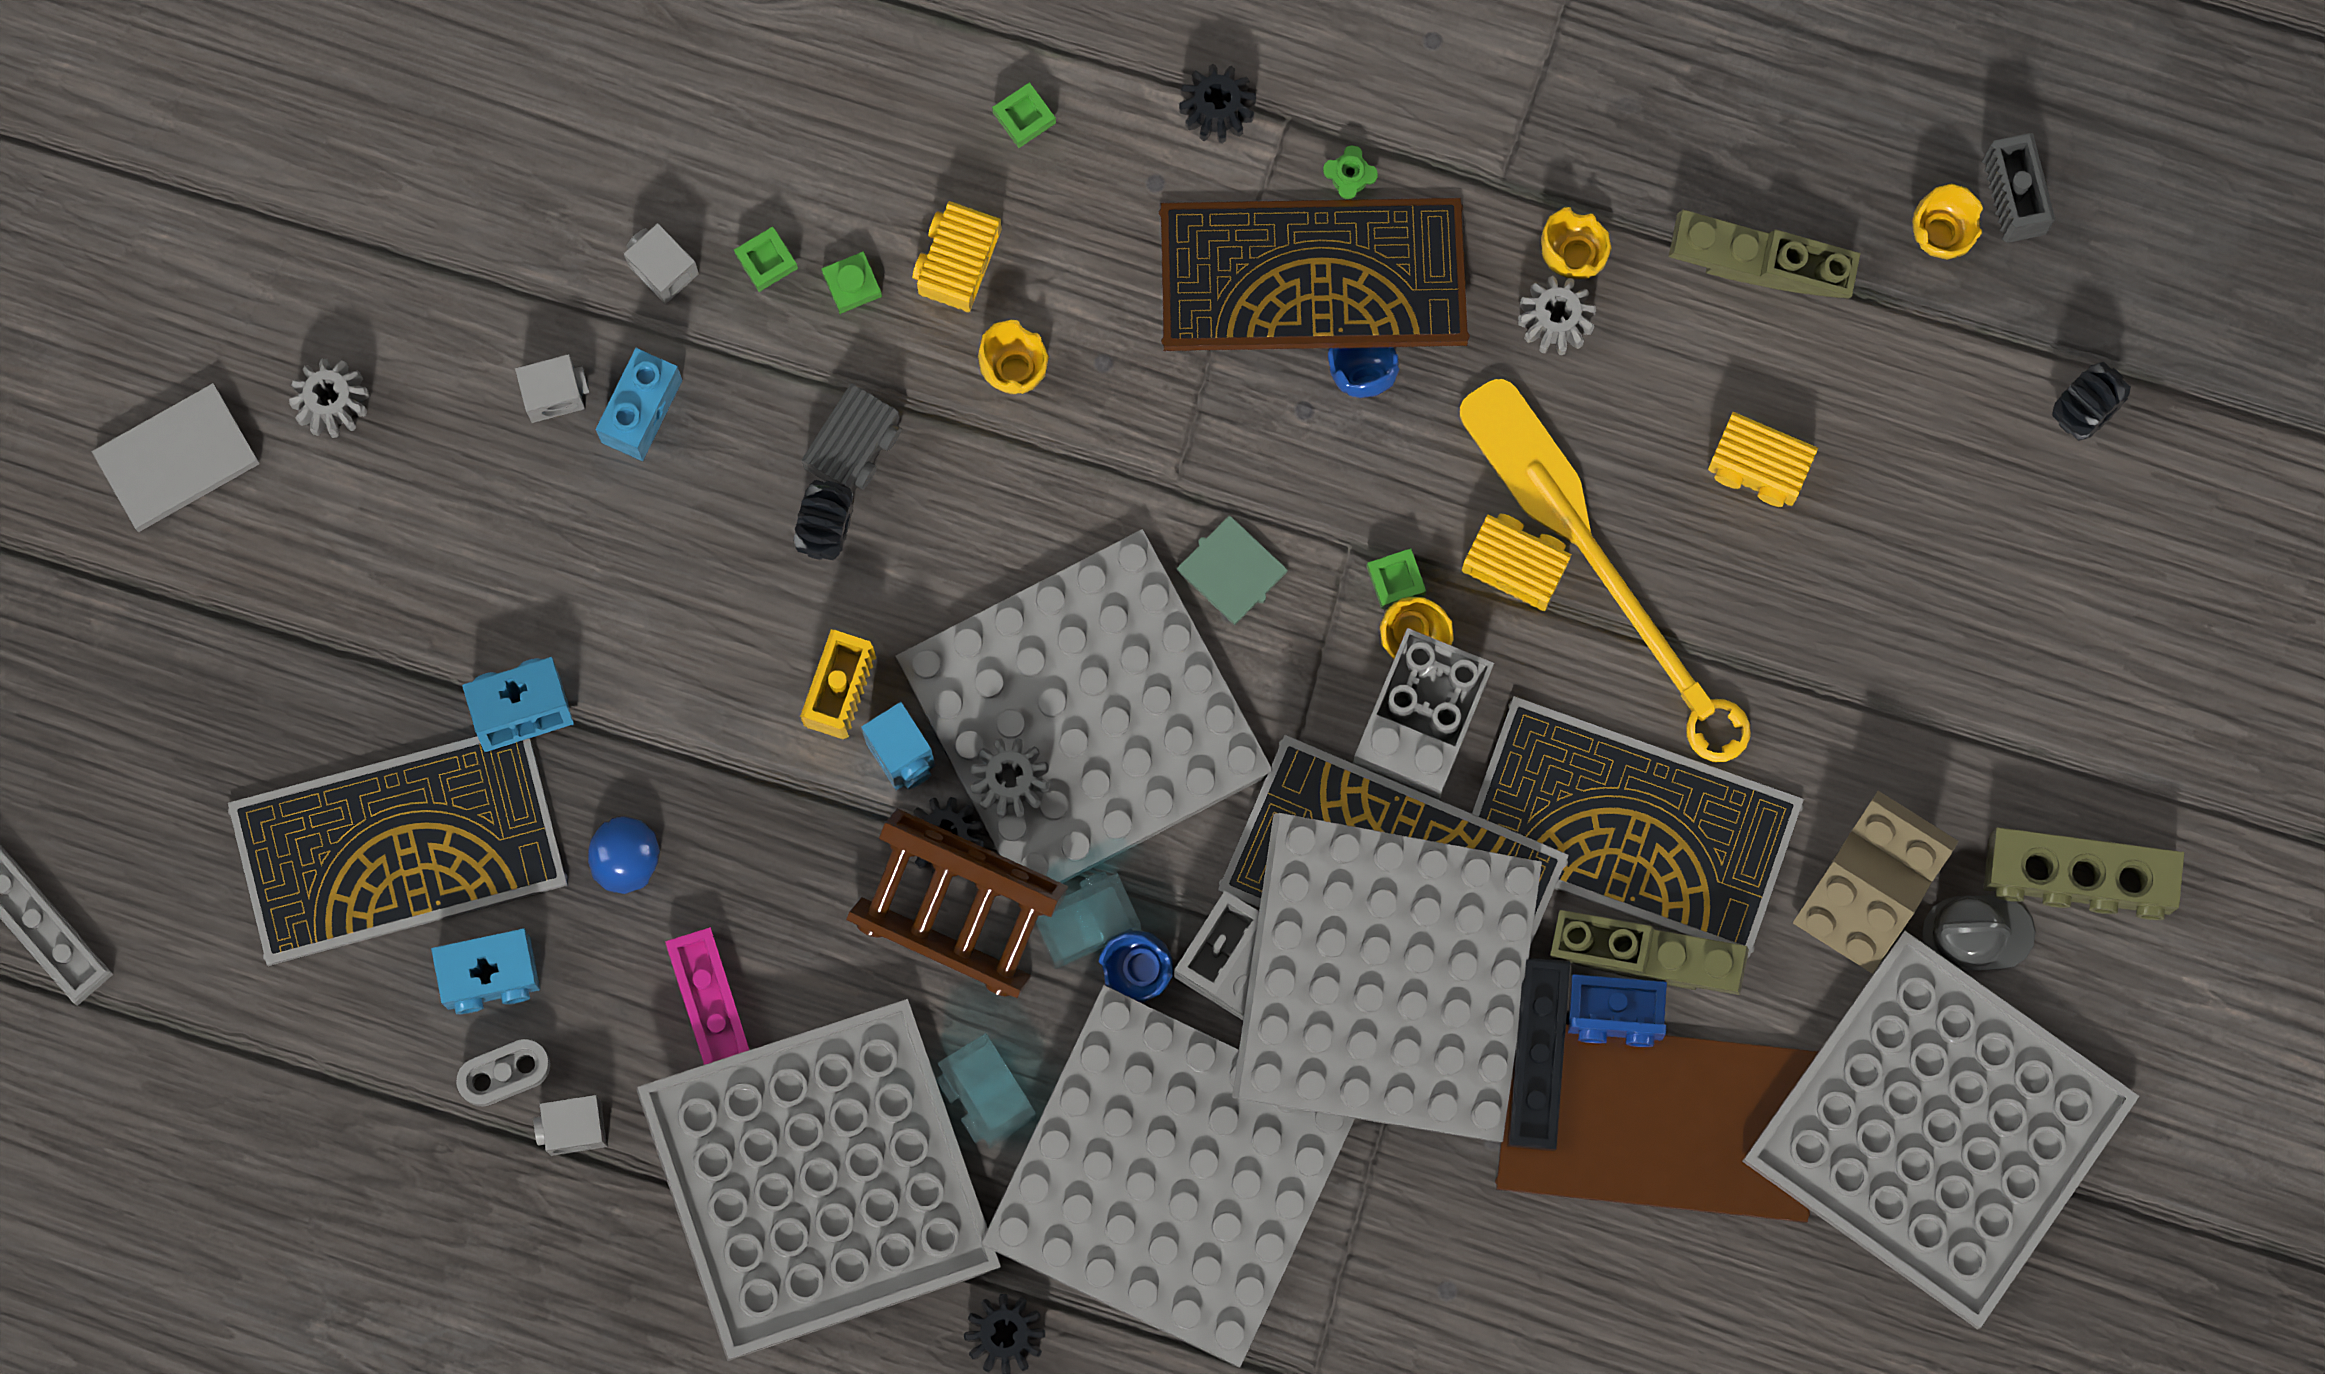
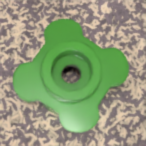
M1354 145L1346 147L1342 156L1336 160H1328L1323 167L1324 176L1332 179L1339 195L1345 199L1354 198L1356 193L1363 190L1366 184L1371 185L1375 183L1378 176L1377 169L1374 166L1368 165L1363 159L1361 148ZM1353 169L1355 174L1349 176L1346 174V170Z

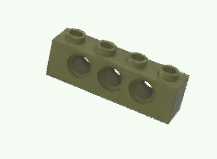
M1996 827L1989 835L1984 890L1996 892L1995 898L2004 901L2020 902L2024 901V896L2043 898L2042 904L2050 907L2069 908L2071 907V902L2090 904L2089 910L2096 913L2116 914L2118 913V908L2136 910V917L2141 919L2164 920L2165 914L2171 915L2179 908L2184 852ZM2028 859H2037L2045 865L2047 869L2045 880H2035L2027 874L2025 864ZM2083 865L2091 870L2094 876L2092 886L2084 887L2074 880L2072 875L2074 866ZM2129 871L2139 878L2140 891L2138 893H2130L2122 888L2119 881L2121 872Z

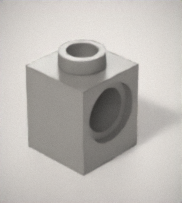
M658 223L649 231L646 228L640 230L627 244L628 250L624 253L629 268L665 305L699 275L695 261Z
M569 354L515 368L526 413L531 423L585 409L582 395L590 393L583 366L574 368Z
M597 1095L539 1104L541 1116L533 1118L537 1145L545 1144V1150L551 1156L607 1147L602 1103Z

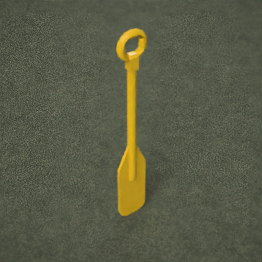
M1494 379L1470 393L1460 406L1462 424L1524 512L1532 519L1578 546L1676 685L1682 699L1692 711L1686 724L1687 739L1691 748L1700 757L1711 762H1727L1738 757L1746 749L1751 737L1750 722L1746 713L1737 704L1728 700L1709 699L1700 684L1694 681L1593 538L1582 484L1578 474L1518 389L1509 381ZM1715 709L1729 711L1730 714L1727 718L1732 721L1734 728L1741 727L1742 730L1740 742L1732 739L1728 744L1722 746V753L1707 750L1709 743L1705 740L1703 734H1695L1697 719L1700 721L1705 720L1714 714Z

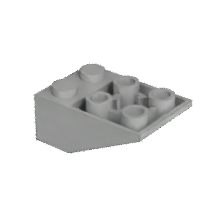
M1407 628L1355 753L1353 764L1439 800L1494 663Z
M1224 891L1175 968L1174 978L1243 1020L1259 911L1229 892Z

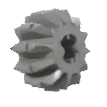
M1554 276L1548 277L1547 290L1540 284L1534 283L1530 288L1532 297L1521 298L1519 307L1525 313L1519 315L1518 325L1529 328L1524 337L1526 342L1530 343L1538 338L1542 339L1539 348L1541 353H1546L1551 343L1556 344V351L1559 355H1565L1567 341L1573 347L1579 349L1584 343L1581 334L1591 335L1595 325L1588 319L1595 316L1596 306L1584 304L1589 297L1587 289L1579 290L1575 294L1572 292L1575 282L1572 278H1568L1565 281L1564 288L1558 287L1557 279ZM1554 309H1560L1564 312L1560 323L1550 320Z
M322 358L319 363L320 371L314 373L313 369L306 365L302 370L307 380H292L291 386L299 394L290 398L289 404L292 409L300 410L295 417L297 422L301 426L310 423V431L313 435L319 436L327 426L331 437L337 438L340 433L339 425L343 423L350 431L355 430L356 425L351 418L352 415L366 416L367 409L359 402L366 400L370 395L366 387L359 386L363 380L359 371L348 373L349 367L342 360L332 369L328 360ZM330 391H335L338 396L337 400L334 403L328 400L329 405L324 406L321 397L325 393L330 397Z

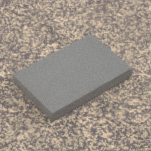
M214 383L91 451L138 532L260 464Z

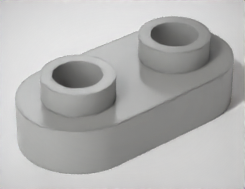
M529 1039L517 1040L464 1063L457 1074L456 1083L458 1091L472 1105L481 1107L492 1105L540 1085L549 1074L550 1058L546 1050L537 1042ZM525 1057H531L535 1061V1067L529 1073H521L519 1071V1062ZM480 1075H488L491 1079V1084L485 1091H477L474 1086L476 1078Z

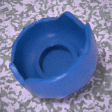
M1394 347L1329 348L1328 350L1330 373L1334 382L1342 392L1352 397L1366 398L1378 396L1393 386L1400 370L1398 367L1399 357Z
M626 816L612 818L609 822H604L592 837L588 849V863L593 879L607 891L622 894L646 886L659 861L660 849L656 834L643 821Z
M1131 930L1109 940L1099 957V963L1102 965L1105 985L1138 1002H1146L1162 994L1173 975V961L1167 945L1150 932Z

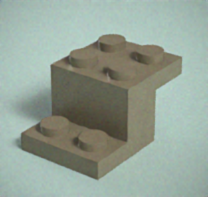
M1877 791L1837 851L1821 880L1796 916L1793 924L1873 974L1915 913L1932 881L1948 860L1959 841L1882 792Z

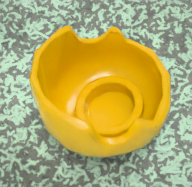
M1952 183L1933 189L1919 202L1913 215V232L1915 240L1919 243L1921 249L1930 256L1946 260L1965 255L1982 234L1980 213L1983 207L1980 200L1968 188Z
M1571 207L1562 208L1550 215L1541 235L1544 261L1552 271L1566 278L1587 279L1597 275L1604 269L1612 249L1608 231L1596 220L1594 214H1576L1571 210Z
M1012 319L994 323L982 335L978 353L980 371L985 380L994 388L1009 394H1023L1033 390L1044 379L1049 359L1040 334L1024 329L1018 320Z
M1423 597L1401 598L1398 602H1394L1385 611L1379 626L1381 644L1393 659H1395L1407 628L1448 645H1452L1454 640L1452 621L1444 609L1434 601Z

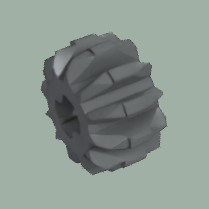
M1016 738L1014 740L1012 751H1006L1003 739H997L995 746L998 754L994 756L989 750L982 748L979 751V756L987 765H971V774L982 778L971 784V790L973 794L986 793L980 801V805L984 810L990 808L997 801L998 817L1004 818L1007 814L1008 805H1014L1015 814L1020 818L1025 815L1023 801H1026L1034 808H1038L1041 805L1040 799L1033 791L1047 792L1049 790V782L1037 778L1049 772V767L1046 762L1033 764L1040 754L1037 747L1030 748L1022 755V739ZM1006 769H1013L1014 775L1018 772L1022 774L1016 778L1017 786L1007 788L1005 781L1001 785L997 781L1003 779V771Z

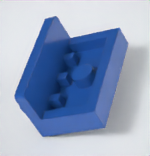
M1572 975L1568 1033L1579 1034L1578 1041L1586 1043H1606L1607 1036L1626 1038V1045L1653 1047L1654 1040L1662 1041L1666 1035V1025L1664 1022L1667 982Z

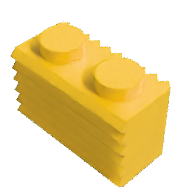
M951 201L947 203L944 213L937 211L928 237L934 239L928 254L920 253L912 275L913 279L918 280V294L922 297L936 300L939 303H945L948 306L970 312L1001 233V219Z
M1732 412L1708 470L1711 473H1716L1715 480L1727 487L1740 489L1741 485L1754 491H1759L1757 497L1767 504L1783 507L1784 503L1793 506L1818 447Z
M1500 513L1495 518L1488 514L1463 563L1462 572L1545 611L1572 554L1564 551L1566 545L1551 535L1541 534L1537 538L1522 531L1524 524L1514 517Z
M830 630L800 715L803 726L840 739L849 737L847 730L852 728L850 722L855 720L853 713L858 711L856 704L861 702L860 695L864 694L863 687L867 685L866 678L870 676L869 669L873 668L872 661L876 659L875 651L870 641L837 630Z

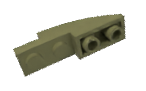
M1682 210L1676 217L1668 257L1706 267L1707 274L1789 292L1849 299L1853 294L1860 253L1776 229L1770 233H1765Z
M1559 910L1550 956L1622 976L1667 982L1669 986L1691 990L1702 988L1740 995L1749 949L1745 945L1654 930L1649 925Z

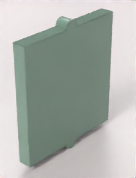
M1230 515L1207 538L1202 537L1199 539V546L1176 570L1234 626L1257 603H1264L1266 601V594L1288 572L1275 557Z

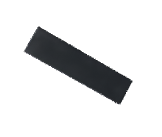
M1537 958L1526 959L1525 977L1521 987L1517 1043L1513 1065L1507 1147L1555 1151L1557 1149L1570 962Z

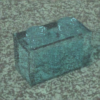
M1100 872L1080 882L1082 889L1064 896L1062 903L1052 917L1046 915L1038 916L1035 925L1055 969L1106 947L1109 940L1131 930L1141 931V923L1118 873L1107 877L1105 872Z
M986 1033L938 1062L942 1075L936 1078V1081L950 1103L959 1099L967 1112V1115L961 1118V1121L975 1143L983 1139L988 1148H991L1037 1119L1035 1110Z

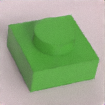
M1030 82L992 107L993 114L1018 148L1056 124V117Z
M774 227L769 228L734 249L737 259L758 292L798 269L797 263Z
M864 251L821 268L839 314L882 297Z
M1411 548L1367 563V570L1381 609L1390 607L1401 598L1422 597L1426 595V589Z

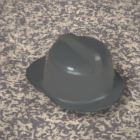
M1996 895L1956 896L1944 899L1931 908L1923 923L1922 938L1926 946L1962 971L2001 970L2014 967L2027 958L2034 946L2036 931L2032 917L2017 902L2000 900L1995 898Z

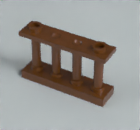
M897 808L885 822L879 836L880 840L890 844L892 852L873 900L870 901L861 897L850 910L846 920L856 924L858 929L868 936L887 938L984 983L989 991L997 995H1011L1018 998L1028 984L1031 974L1017 967L1038 916L1046 915L1052 917L1062 903L1068 886ZM917 856L933 863L935 871L915 921L889 910L909 858ZM959 875L974 882L978 891L957 940H954L933 930L932 927L952 877ZM1003 895L1018 902L1021 910L1000 960L974 948L995 897Z

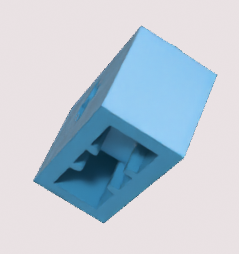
M635 348L595 429L602 444L638 460H644L683 381L678 366Z
M552 657L529 659L522 662L517 668L501 673H485L476 677L473 682L462 685L475 732L484 752L574 724L561 678ZM520 698L521 701L514 703L515 699Z
M902 702L861 726L866 745L895 790L904 785L908 790L913 789L931 776L929 770L935 767L932 750Z
M525 929L431 948L441 1003L448 1010L455 1008L456 1014L480 1011L484 1009L483 1002L501 999L502 1004L524 1002L530 999L529 992L540 990L531 938ZM489 964L494 970L499 971L491 975V983L485 984L479 977H475V975L483 973V965Z

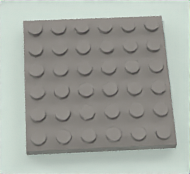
M1143 529L895 656L999 855L1060 883H1064L1261 781L1267 777L1268 773L1273 771ZM1019 738L1023 741L1022 755L1035 746L1039 749L1040 754L1033 764L1039 762H1046L1048 764L1049 772L1037 778L1049 782V790L1047 792L1033 791L1041 802L1038 808L1032 807L1026 801L1022 802L1025 814L1023 817L1018 818L1015 814L1014 805H1008L1006 816L1000 818L997 816V801L990 808L984 810L980 805V801L986 793H972L971 784L982 778L972 775L970 768L973 764L987 765L979 756V751L982 748L989 750L995 756L998 754L995 746L997 739H1003L1006 751H1012L1014 740ZM1006 769L1003 771V779L997 782L1001 785L1005 781L1007 788L1017 786L1016 778L1022 774L1018 772L1014 775L1013 769Z
M1283 813L1273 814L1232 1098L1493 1142H1503L1517 1043L1521 987L1525 977L1526 959L1528 960L1542 862Z
M1904 931L1742 1162L1973 1327L1979 1329L2131 1110L2139 1095L1911 934Z
M1103 985L981 1245L1239 1368L1245 1359L1355 1118L1232 1098L1238 1049Z
M908 999L637 1087V1093L727 1361L990 1273L1001 1267L996 1252L981 1245L988 1228Z

